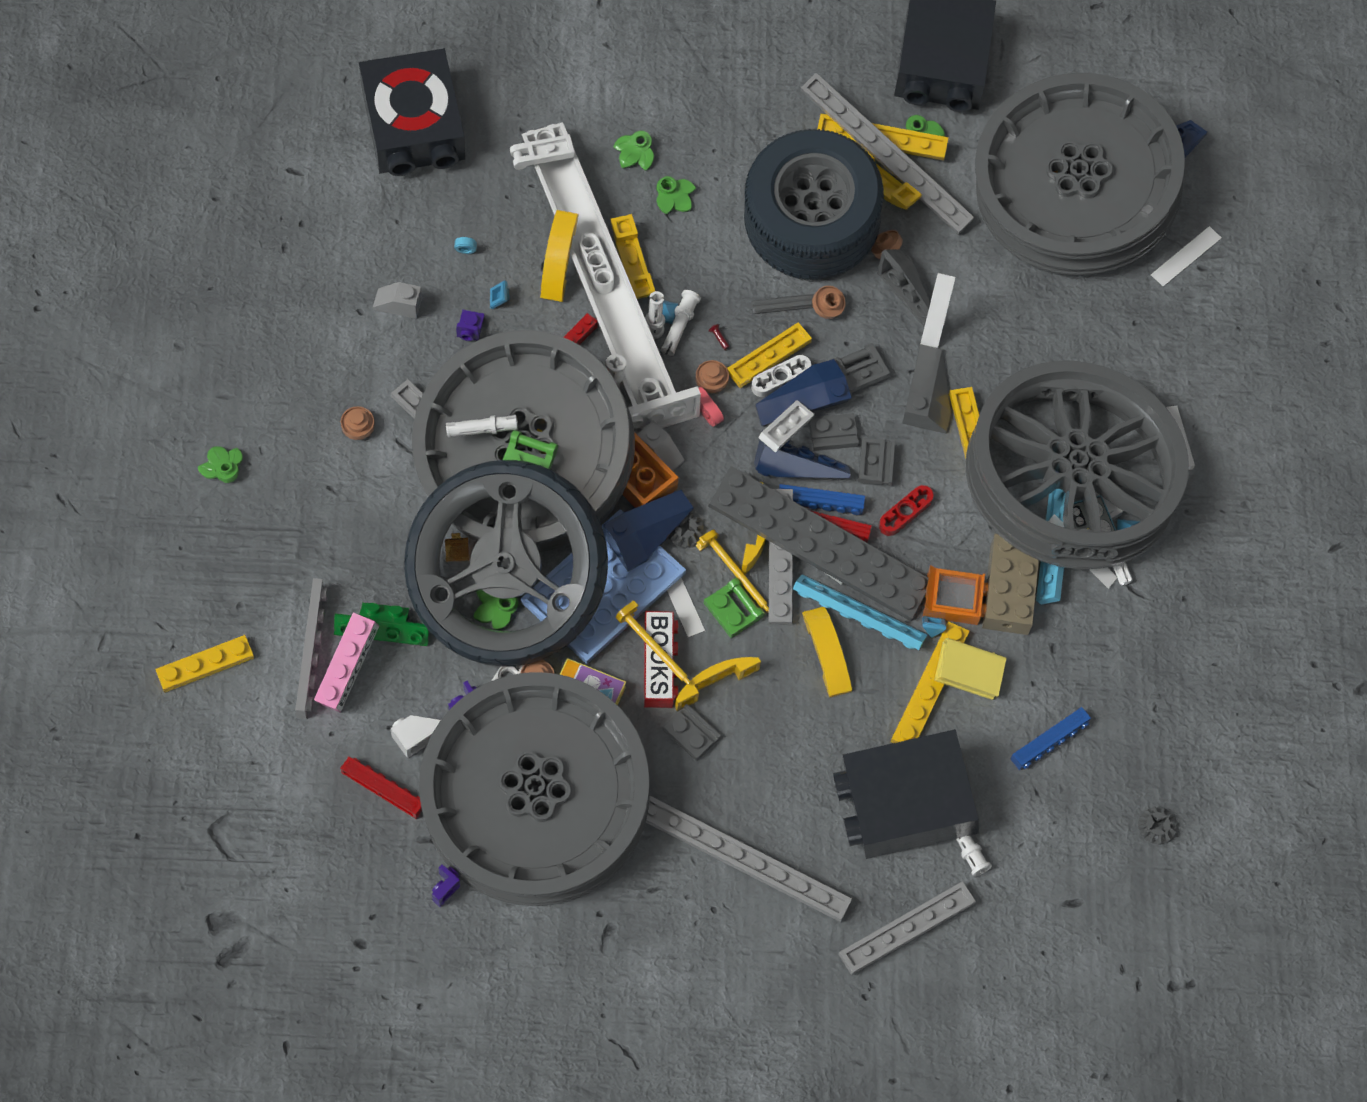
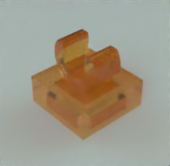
M451 533L452 538L445 539L446 562L469 560L468 537L461 538V533Z

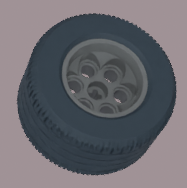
M804 129V131L791 132L775 139L774 142L768 144L758 154L749 169L745 183L744 222L746 233L754 250L772 268L798 279L822 280L823 278H832L845 273V271H849L866 257L874 246L879 234L884 199V188L879 169L873 158L857 142L855 143L851 138L843 136V134L834 133V131ZM806 186L808 189L801 190L799 189V187ZM827 187L830 190L822 191L821 188ZM794 203L796 206L789 207L786 204ZM836 205L839 206L840 209L835 210L832 209L831 206Z

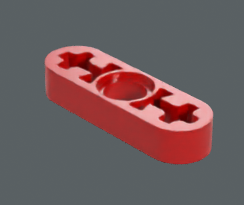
M925 485L916 487L882 515L879 522L881 533L886 536L895 535L928 508L934 496L932 489ZM919 494H926V500L922 498L916 505L915 502L918 500ZM902 506H909L913 513L903 515L900 512V508ZM895 516L898 518L897 520H895L893 527L885 526L886 521L890 523L895 519Z

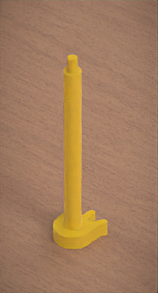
M711 530L701 536L696 545L699 551L710 545L736 578L740 580L757 604L768 613V603L716 540L719 534L715 530Z
M633 600L616 614L615 618L620 623L626 621L681 681L689 685L691 681L687 678L688 675L633 618L634 612L638 610L637 607L639 605Z

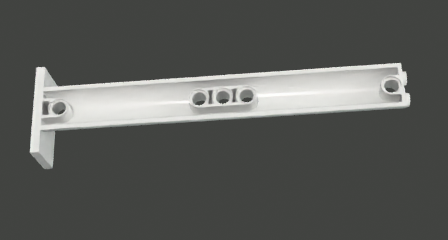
M562 122L551 124L541 129L530 130L523 133L522 138L524 142H531L568 135ZM575 150V157L535 164L534 167L554 216L556 210L579 214L570 255L611 355L619 354L626 359L625 377L622 382L632 404L628 408L632 417L634 432L638 434L653 420L661 428L699 417L701 398L699 388L697 386L676 393Z

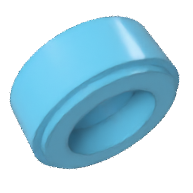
M459 237L455 239L454 249L459 253L472 254L476 252L477 241L468 237Z

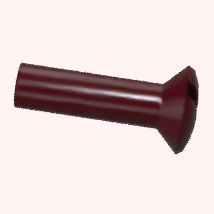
M720 324L713 325L708 332L714 333L724 350L728 349L730 346L719 330Z

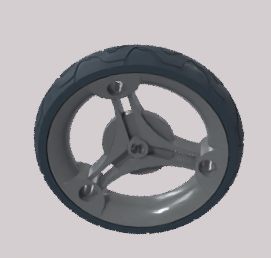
M497 460L477 464L458 472L439 485L429 495L419 509L409 530L404 555V572L413 607L423 624L438 641L448 649L471 661L485 665L512 667L538 662L550 657L569 645L585 629L597 611L603 597L608 574V552L604 532L594 509L585 496L572 483L541 465L518 460ZM514 486L516 494L513 498L509 499L506 495V490L508 487ZM489 497L497 500L498 514L494 530L489 531L478 540L472 551L470 566L450 579L441 576L440 552L443 540L451 524L465 509L474 503ZM533 500L541 504L559 520L565 529L573 554V572L570 584L560 587L541 571L542 560L539 548L534 540L522 531L521 511L523 503ZM506 504L514 505L512 528L505 527ZM504 558L510 559L509 568L502 567ZM473 575L476 584L458 592L454 584ZM538 579L555 590L550 599L533 588ZM442 588L448 591V597L445 601L439 598V591ZM479 590L503 599L515 598L529 593L547 604V617L537 624L521 630L496 631L471 622L458 610L460 598ZM563 596L569 599V606L566 609H562L559 606V600Z

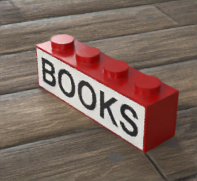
M645 611L646 632L672 659L673 656H678V642H673V635L678 634V620H674V612ZM644 641V708H672L673 700H676L678 697V686H673V678L678 677Z

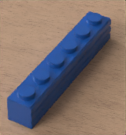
M779 485V489H793V501L801 506L809 507L810 509H823L825 511L833 510L839 513L848 512L853 515L863 513L864 495Z
M1082 707L1013 753L1010 758L1018 770L1022 768L1027 769L1032 761L1040 760L1045 752L1050 753L1055 749L1054 746L1057 744L1062 745L1067 737H1073L1078 733L1079 729L1083 730L1089 726L1090 716Z

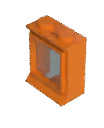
M930 565L927 573L928 584L922 616L978 625L980 617L984 618L986 604L982 603L983 596H987L988 583L984 582L985 574L980 575L939 569Z

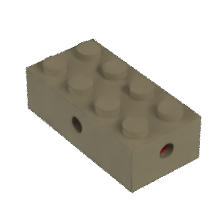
M994 534L990 547L987 575L988 591L987 596H985L986 611L982 629L1028 635L1033 624L1039 560L1016 549L998 534Z

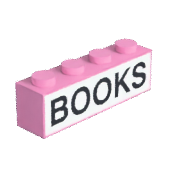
M356 613L352 614L314 698L317 703L341 713L379 628L375 621Z

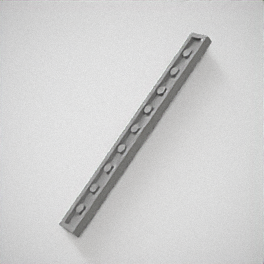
M817 73L801 87V91L902 184L907 182L922 194L920 200L958 235L974 220V217Z
M650 796L646 823L841 922L852 898Z

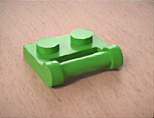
M513 430L503 460L526 461L551 469L558 450V444L553 442L548 444L521 435L520 431ZM518 444L546 452L545 459L517 450Z
M738 578L732 579L727 585L704 599L705 606L730 638L736 636L765 615V612L755 605L741 587L742 583ZM734 592L751 613L749 616L745 617L729 596L730 593Z

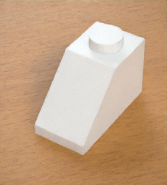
M410 715L407 718L398 719L392 725L391 735L406 757L409 758L427 746L433 731L441 720Z

